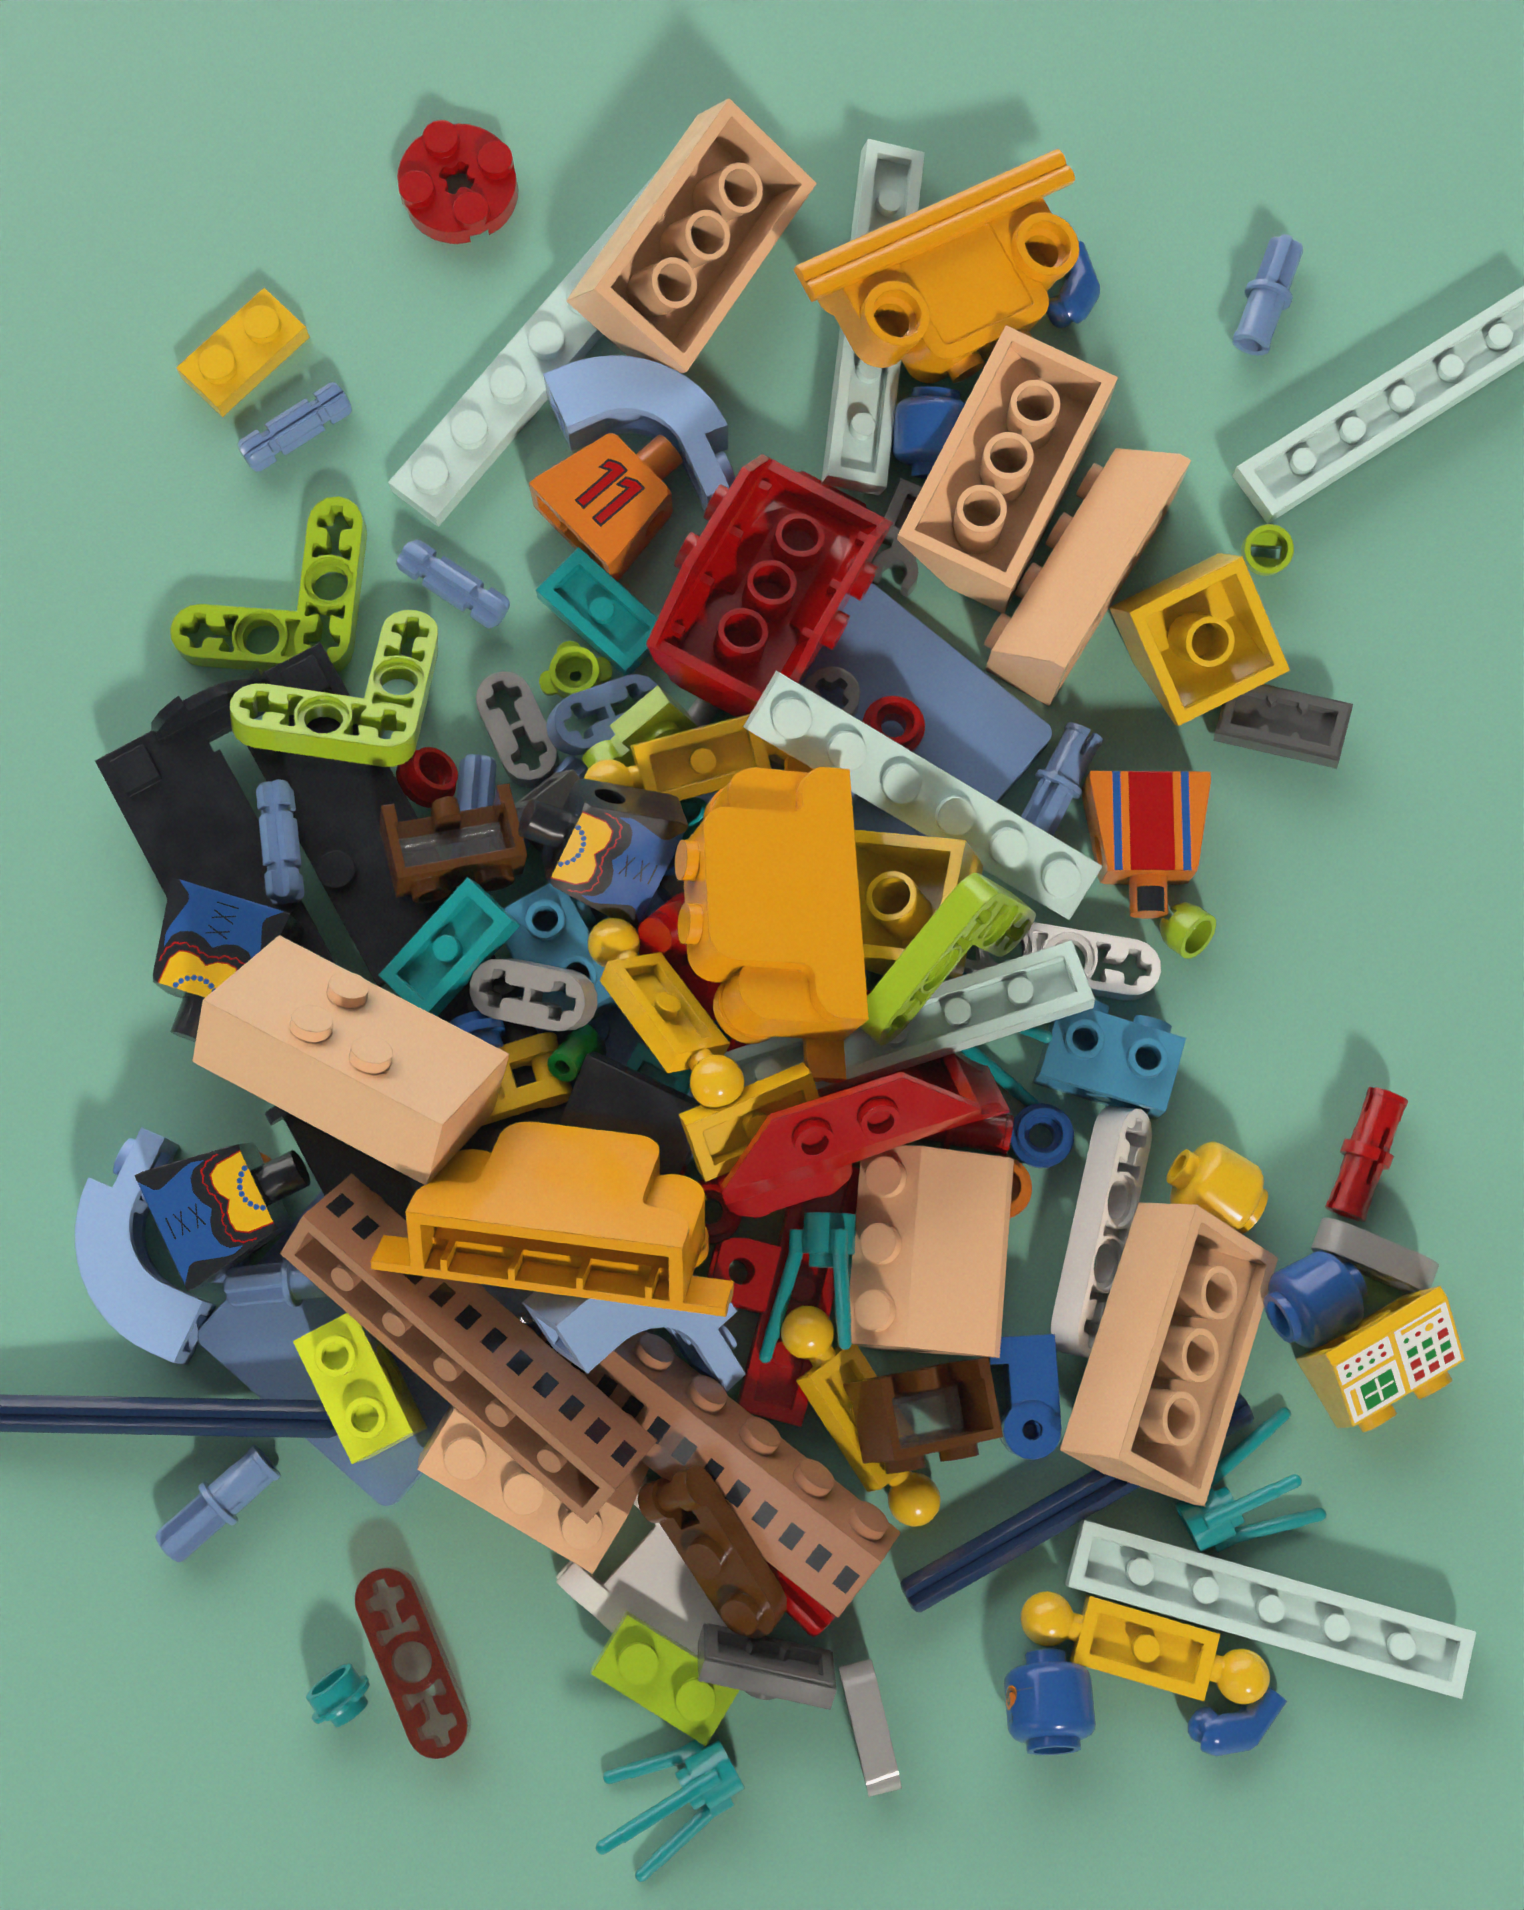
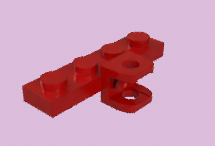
M852 1167L853 1172L849 1180L833 1194L816 1197L786 1207L777 1246L748 1238H730L716 1244L714 1247L706 1278L732 1281L729 1276V1266L733 1261L741 1262L746 1268L747 1276L742 1284L734 1282L731 1303L735 1308L759 1313L744 1371L746 1375L743 1376L737 1403L753 1415L802 1427L808 1399L796 1380L810 1370L813 1365L809 1359L798 1358L785 1348L781 1338V1331L771 1361L768 1363L761 1362L759 1354L789 1251V1230H804V1213L855 1214L859 1168ZM803 1254L785 1317L792 1310L801 1306L817 1307L829 1317L835 1295L833 1268L809 1267V1254Z

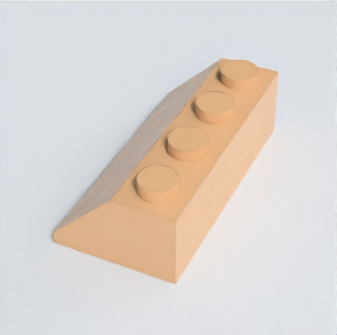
M1005 326L897 536V540L948 588L998 612L1005 613L1108 408L1118 377L1009 326Z
M1115 448L1104 467L1093 463L1076 493V496L1083 499L1074 517L1065 512L1060 516L1045 544L1052 548L1053 551L1044 566L1041 567L1033 562L1017 587L1015 595L1023 600L1012 618L1002 612L984 642V646L991 649L986 671L1045 705H1051L1170 509L1191 462L1189 458L1176 453Z
M1138 1202L1060 1450L1103 1474L1193 1505L1205 1507L1263 1312L1264 1296L1268 1295L1269 1281L1271 1275L1274 1274L1278 1257L1198 1205Z

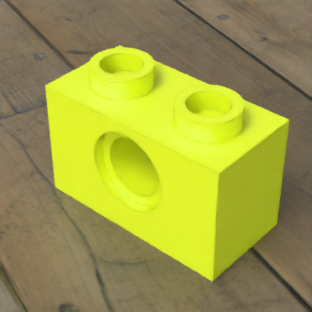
M348 1313L293 1341L352 1464L367 1460L427 1429L424 1419L390 1350Z

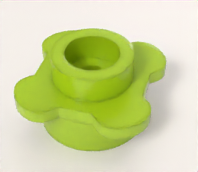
M565 641L557 647V653L551 660L549 670L541 673L539 685L545 695H558L564 699L571 694L609 681L612 677V666L606 658H596L591 651L581 647L578 642ZM577 671L581 673V679L579 681H572L570 679L572 672Z

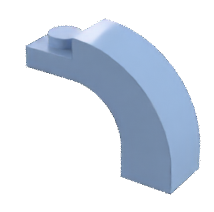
M609 355L581 359L543 374L548 401L571 451L591 444L608 433H634L652 438L660 434L668 439L679 452L683 460L682 465L704 512L717 487L722 484L730 488L735 480L730 462L724 453L728 449V424L713 400L697 384L678 371L644 358Z
M141 1127L136 1139L129 1138L116 1157L113 1173L118 1175L113 1187L88 1177L81 1195L76 1217L75 1247L77 1262L90 1298L99 1312L115 1330L133 1344L173 1363L189 1365L199 1344L198 1331L213 1314L217 1305L174 1286L160 1274L150 1258L145 1238L146 1220L150 1209L134 1175L172 1163L180 1145Z
M534 1291L522 1302L553 1349L587 1374L628 1338L648 1329L664 1327L673 1338L688 1364L701 1375H706L716 1380L723 1386L726 1392L746 1375L732 1353V1350L737 1346V1342L730 1331L723 1325L737 1312L732 1303H729L727 1316L722 1317Z

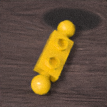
M750 714L630 745L635 765L626 767L623 763L616 760H601L587 770L584 778L667 793L678 797L679 801L726 787L730 780L741 770L747 768L771 769L768 756L776 754L783 760L792 756L745 729L743 726Z
M608 918L597 923L589 934L588 950L593 960L605 967L599 981L666 1072L672 1073L691 1069V1092L694 1098L707 1108H720L735 1102L743 1092L744 1076L739 1065L731 1058L724 1056L730 1042L663 954L659 952L639 956L640 940L638 933L630 923L623 919Z
M801 1306L792 1310L782 1323V1342L792 1355L801 1359H809L813 1365L810 1370L796 1381L867 1492L881 1490L889 1484L888 1506L892 1515L900 1523L911 1527L929 1523L938 1513L941 1503L939 1489L931 1478L912 1471L886 1474L884 1462L865 1464L862 1462L853 1406L843 1383L877 1377L857 1345L851 1344V1347L846 1350L841 1349L839 1346L833 1349L831 1346L834 1337L833 1324L828 1315L821 1309L814 1306ZM893 1405L899 1437L913 1435V1431L897 1406ZM914 1435L904 1440L906 1443L912 1441H917L918 1439Z
M1043 1591L1032 1595L1025 1602L1021 1610L1020 1620L1022 1629L1032 1642L1040 1646L1050 1647L1056 1646L1066 1639L1072 1640L1074 1645L1070 1661L1085 1667L1200 1701L1205 1700L1209 1681L1215 1682L1220 1692L1228 1700L1238 1704H1251L1258 1701L1266 1693L1269 1686V1669L1259 1654L1249 1649L1239 1648L1233 1649L1223 1656L1217 1655L1216 1651L1220 1634L1087 1594L1081 1614L1074 1613L1069 1602L1063 1596L1051 1591Z

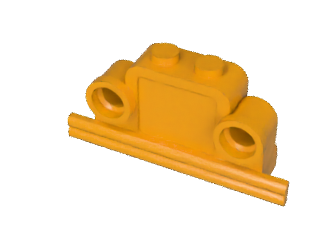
M1059 149L1053 150L800 263L793 270L811 302L817 300L826 312L834 315L853 351L863 362L873 367L887 368L902 360L909 374L920 382L935 383L949 376L953 383L960 382L984 367V360L990 357L1005 326H1009L1032 337L1031 329L1048 310L1049 297L1047 291L1075 265L1079 256L1077 235L1068 222L1051 213L1043 199L1047 195L1072 185L1075 181L1074 172L1066 164L1062 151Z
M787 757L784 760L785 770L747 768L738 772L726 787L720 789L709 801L704 811L703 821L688 840H681L675 854V874L678 880L684 881L685 903L679 912L678 937L682 944H687L688 961L693 971L704 980L722 983L715 993L713 1009L719 1026L728 1036L746 1044L762 1043L771 1037L802 1038L804 1064L811 1071L814 1082L839 1083L846 1080L844 1040L869 1020L850 769L831 767L813 769L794 757Z
M519 1122L506 1127L500 1133L491 1153L477 1149L458 1151L433 1180L419 1188L412 1197L405 1211L408 1238L383 1235L370 1261L371 1269L722 1317L727 1316L734 1290V1281L693 1276L695 1268L706 1259L709 1251V1237L705 1227V1193L702 1186L689 1177L676 1174L660 1175V1150L654 1140L636 1134L539 1122Z

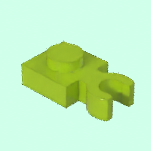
M657 685L610 725L615 736L610 740H604L593 745L585 752L581 759L588 769L596 762L606 759L619 761L626 767L633 766L635 762L630 745L687 731L698 726L687 710Z

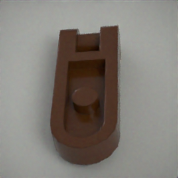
M691 1466L675 1473L672 1481L660 1478L643 1485L638 1492V1505L642 1515L651 1523H659L725 1625L733 1632L752 1639L763 1638L770 1634L787 1609V1597L781 1584L710 1474L701 1466Z

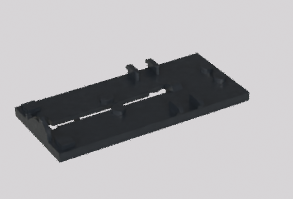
M320 642L265 672L257 668L247 679L216 684L183 701L180 696H177L155 716L151 722L152 731L95 760L167 898L172 879L177 878L290 913L304 928L302 937L297 945L336 964L302 900L296 903L277 905L273 904L266 895L264 874L267 872V866H263L259 819L220 749L214 752L210 742L232 731L230 700L234 693L244 686L271 684L350 696ZM258 712L255 719L265 714V712ZM289 715L288 726H295L294 715ZM318 717L307 724V727L316 733H330L341 726L337 720L330 717ZM353 724V735L358 736V725ZM247 746L266 782L278 779L288 781L293 789L296 808L293 818L297 819L299 843L375 983L379 987L387 984L379 976L381 971L457 889V887H451V894L448 897L432 903H415L411 895L396 898L384 844L379 831L381 806L394 804L398 822L418 819L391 768ZM435 848L403 853L406 867L442 861ZM505 978L494 979L493 991L502 994V999L517 997L515 992L524 988L506 983ZM470 981L437 1017L449 1023L460 1015L479 1011L474 1006L470 996ZM503 1021L506 1028V1033L501 1037L504 1045L538 1034L532 1026ZM525 1065L512 1070L517 1088L536 1082L532 1066ZM567 1102L554 1107L537 1108L481 1126L459 1151L477 1149L491 1153L500 1133L506 1127L515 1123L539 1122L559 1125ZM277 1106L265 1112V1116L271 1126L281 1120L286 1122L324 1196L350 1174H353L406 1220L405 1211L415 1192L424 1184Z

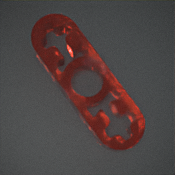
M383 1567L374 1570L361 1580L356 1589L355 1608L410 1744L419 1754L432 1759L445 1758L456 1752L466 1741L471 1729L470 1712L414 1578L407 1571L398 1567ZM381 1579L385 1580L389 1588L400 1585L404 1591L405 1598L396 1603V1610L401 1622L408 1621L414 1615L420 1629H410L396 1635L387 1644L384 1642L381 1631L394 1627L389 1612L386 1609L374 1611L370 1599L379 1593L376 1582ZM405 1642H419L431 1654V1669L422 1680L408 1681L402 1678L396 1671L394 1664L395 1654L398 1648ZM438 1679L442 1680L446 1692H438L432 1696L436 1708L441 1715H447L452 1712L457 1722L448 1731L450 1742L442 1744L437 1735H431L426 1738L422 1732L421 1726L430 1719V1713L424 1699L414 1707H411L406 1694L423 1692Z

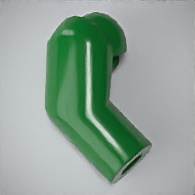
M586 1024L583 1027L572 1030L548 1058V1069L555 1078L566 1082L572 1081L579 1074L586 1055L596 1051L606 1056V1045L596 1029L591 1024Z

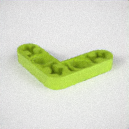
M327 497L318 502L310 511L307 521L297 611L209 604L190 605L178 612L173 618L170 627L171 640L180 655L190 664L201 667L254 671L258 668L262 671H267L312 647L309 645L310 642H319L321 640L323 622L319 616L321 614L330 617L329 630L335 643L339 644L338 647H329L326 653L337 673L344 670L351 662L355 648L367 541L366 523L357 505L343 497ZM337 516H344L348 527L352 528L342 530L340 533L338 548L342 557L331 554L332 540L327 529L323 528V526H333ZM328 572L341 573L348 580L346 591L335 600L320 599L314 592L316 581L320 576ZM342 615H344V618H342V619L336 617V616H342ZM200 623H206L213 634L231 636L229 625L233 623L235 624L232 631L234 651L229 652L230 647L224 638L212 637L204 639L202 648H196L191 639L187 637V634L197 633ZM267 625L279 631V641L273 651L258 655L247 650L246 640L253 629Z
M402 610L386 618L381 629L364 698L271 684H251L242 687L234 693L230 700L232 732L241 743L254 748L381 767H394L405 763L413 756L417 747L438 657V626L436 622L426 613L417 610ZM407 638H416L412 647V658L402 656V645L405 644ZM403 679L411 682L416 688L408 694L394 695L385 691L382 686L388 681ZM258 712H265L262 720H254ZM289 715H294L295 726H288ZM318 717H330L337 720L341 726L330 733H316L311 731L307 724ZM353 724L358 725V736L353 735ZM384 730L394 731L390 739L381 738Z
M979 873L967 876L948 895L867 996L869 1020L860 1028L880 1046L894 1040L912 1021L972 945L998 957L1006 955L1018 945L1030 930L1036 917L1035 911L1013 893Z

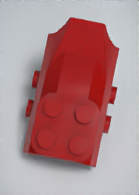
M764 454L744 465L730 488L720 484L713 493L703 516L709 522L700 536L690 532L684 540L674 562V567L680 569L646 643L654 661L663 669L672 682L685 691L735 717L751 714L776 670L801 684L822 646L824 645L831 650L835 648L850 619V615L843 612L851 596L862 601L879 568L872 564L871 561L893 525V522L867 509L864 502L833 486L821 484L822 480L804 471L796 472Z
M866 989L868 996L871 993V991ZM732 1038L730 1040V1045L727 1051H731L749 1044L736 1041ZM956 1052L769 1114L731 1171L717 1177L725 1205L731 1212L739 1216L763 1217L785 1207L816 1197L833 1194L849 1180L853 1172L852 1163L952 1128L1010 1113V1109L989 1067L971 1060L960 1052Z

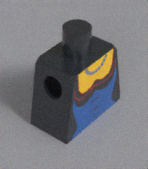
M583 778L574 783L562 809L531 799L521 815L518 835L545 845L541 858L546 879L553 887L610 918H620L627 921L637 930L676 852L677 846L688 828V823L679 798L674 795Z
M173 878L169 888L153 970V982L170 995L182 998L170 1032L184 1039L196 1042L203 999L277 936L280 935L298 944L304 928L290 913Z
M253 1142L228 1146L145 1170L134 1175L187 1291L216 1281L226 1274L230 1268L236 1267L292 1226L291 1219L281 1199L311 1184L307 1168L296 1151L291 1150L264 1163L258 1148Z

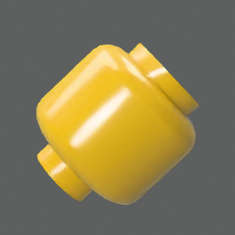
M1207 1142L1193 1152L1188 1149L1182 1151L1175 1158L1167 1173L1166 1181L1172 1185L1170 1193L1171 1204L1198 1205L1241 1234L1253 1228L1264 1212L1268 1201V1191L1263 1188L1264 1177L1259 1166L1218 1142Z

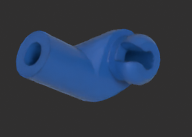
M1079 241L1078 259L1071 270L1064 276L1066 282L1061 287L1060 294L1049 298L1046 314L1050 322L1057 328H1066L1072 322L1079 324L1085 320L1100 295V284L1086 246L1082 241Z
M1268 1686L1262 1698L1251 1704H1242L1237 1712L1218 1715L1210 1707H1201L1193 1713L1188 1722V1734L1192 1740L1201 1743L1200 1748L1203 1752L1213 1756L1249 1751L1259 1744L1287 1703V1700Z

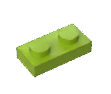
M627 1610L590 1669L593 1676L705 1746L739 1692L738 1689L698 1681V1655Z

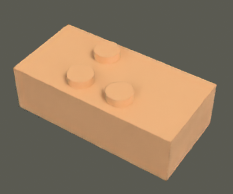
M728 98L696 116L566 302L627 356L648 359L668 366L681 374L685 373L817 183Z
M279 935L203 999L192 1062L426 1185L433 1180L491 1116L496 1105L509 1053Z

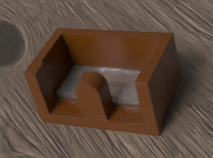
M509 783L496 786L494 804L492 806L460 811L457 798L448 796L439 798L432 803L430 817L398 822L394 804L381 806L379 831L384 844L396 898L411 895L415 903H432L448 897L451 894L450 888L460 886L467 877L477 882L488 892L510 886L515 881L514 876L523 874L527 852L523 837L518 835L519 820Z
M988 1357L947 1362L843 1383L853 1406L863 1464L884 1462L886 1474L926 1467L924 1455L935 1452L939 1453L940 1462L974 1457L979 1455L977 1443L1003 1437Z

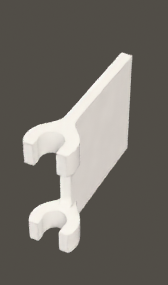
M646 1477L641 1487L652 1481L648 1477ZM637 1494L634 1505L639 1509ZM655 1523V1527L606 1581L600 1582L594 1574L572 1561H569L556 1575V1582L595 1616L611 1633L614 1632L627 1610L698 1655V1640L703 1623L727 1627L659 1523Z

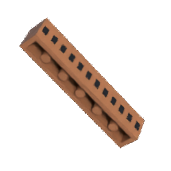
M350 1174L301 1217L280 1254L588 1524L658 1440L639 1425L633 1416L623 1411L592 1384L580 1370L574 1368L537 1336L531 1327L521 1322L490 1295L481 1284L371 1269L370 1261L383 1235L408 1238L406 1220L387 1205L377 1193L371 1191L358 1178Z
M646 1331L633 1335L613 1350L588 1374L557 1352L574 1368L580 1370L592 1384L623 1411L633 1416L639 1425L658 1440L641 1460L644 1464L669 1481H672L675 1473L688 1467L701 1466L714 1480L763 1558L836 1617L839 1618L882 1563L901 1532L888 1522L886 1516L879 1508L869 1502L861 1501L834 1480L831 1472L823 1464L806 1458L782 1439L777 1429L771 1423L760 1417L753 1416L731 1399L720 1383L709 1376L701 1375L674 1353L672 1347L661 1337ZM542 1332L539 1337L553 1349Z

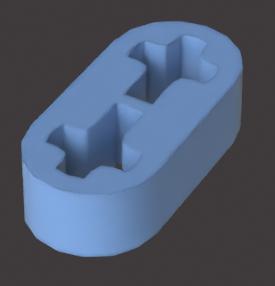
M633 674L569 695L559 702L548 716L546 728L549 739L554 747L565 754L573 756L585 754L593 745L604 740H610L615 736L610 725L624 713L615 716L612 708H615L626 699L628 693L633 700L643 698L657 686V683L647 676ZM571 710H573L577 719L597 714L599 722H596L584 732V739L579 731L568 732L565 728L564 723L572 716Z

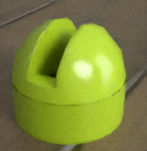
M1265 524L1255 528L1245 537L1241 547V556H1243L1247 568L1261 576H1270L1280 572L1288 566L1294 554V544L1290 534L1284 528L1274 524ZM1251 547L1280 549V557L1277 559L1252 556Z
M1186 902L1175 904L1170 907V910L1174 913L1169 920L1161 918L1160 933L1164 943L1170 949L1185 959H1191L1200 954L1211 941L1216 929V919L1199 906Z

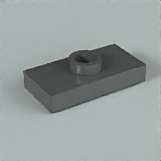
M1262 684L1222 704L1213 741L1337 769L1353 704Z
M703 1623L698 1640V1681L743 1690L750 1696L761 1700L779 1698L831 1710L837 1691L833 1652L831 1650L769 1636L752 1639L741 1636L728 1627Z

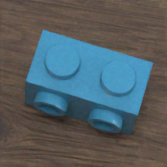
M549 883L503 908L521 925L505 942L513 959L564 968L584 974L593 983L597 992L598 1006L591 1020L618 1006L599 981L605 967L596 963L588 950V937L590 934L588 929L597 924V920L588 905L556 889ZM566 988L564 991L543 992L542 1001L558 1004L562 1008V1013L563 1011L574 1010L576 1005L575 998L566 995ZM572 1030L553 1032L557 1035V1038L559 1039L560 1037L570 1033Z
M1097 1000L1094 1002V1008L1050 1022L1048 1031L1052 1034V1040L1043 1045L1033 1080L1034 1084L1106 1106L1142 1109L1149 1119L1152 1120L1158 1119L1166 1112L1186 1041L1185 1037L1170 1033L1172 1026L1169 1023L1143 1015L1134 1016L1133 1022L1109 1015L1110 1007Z

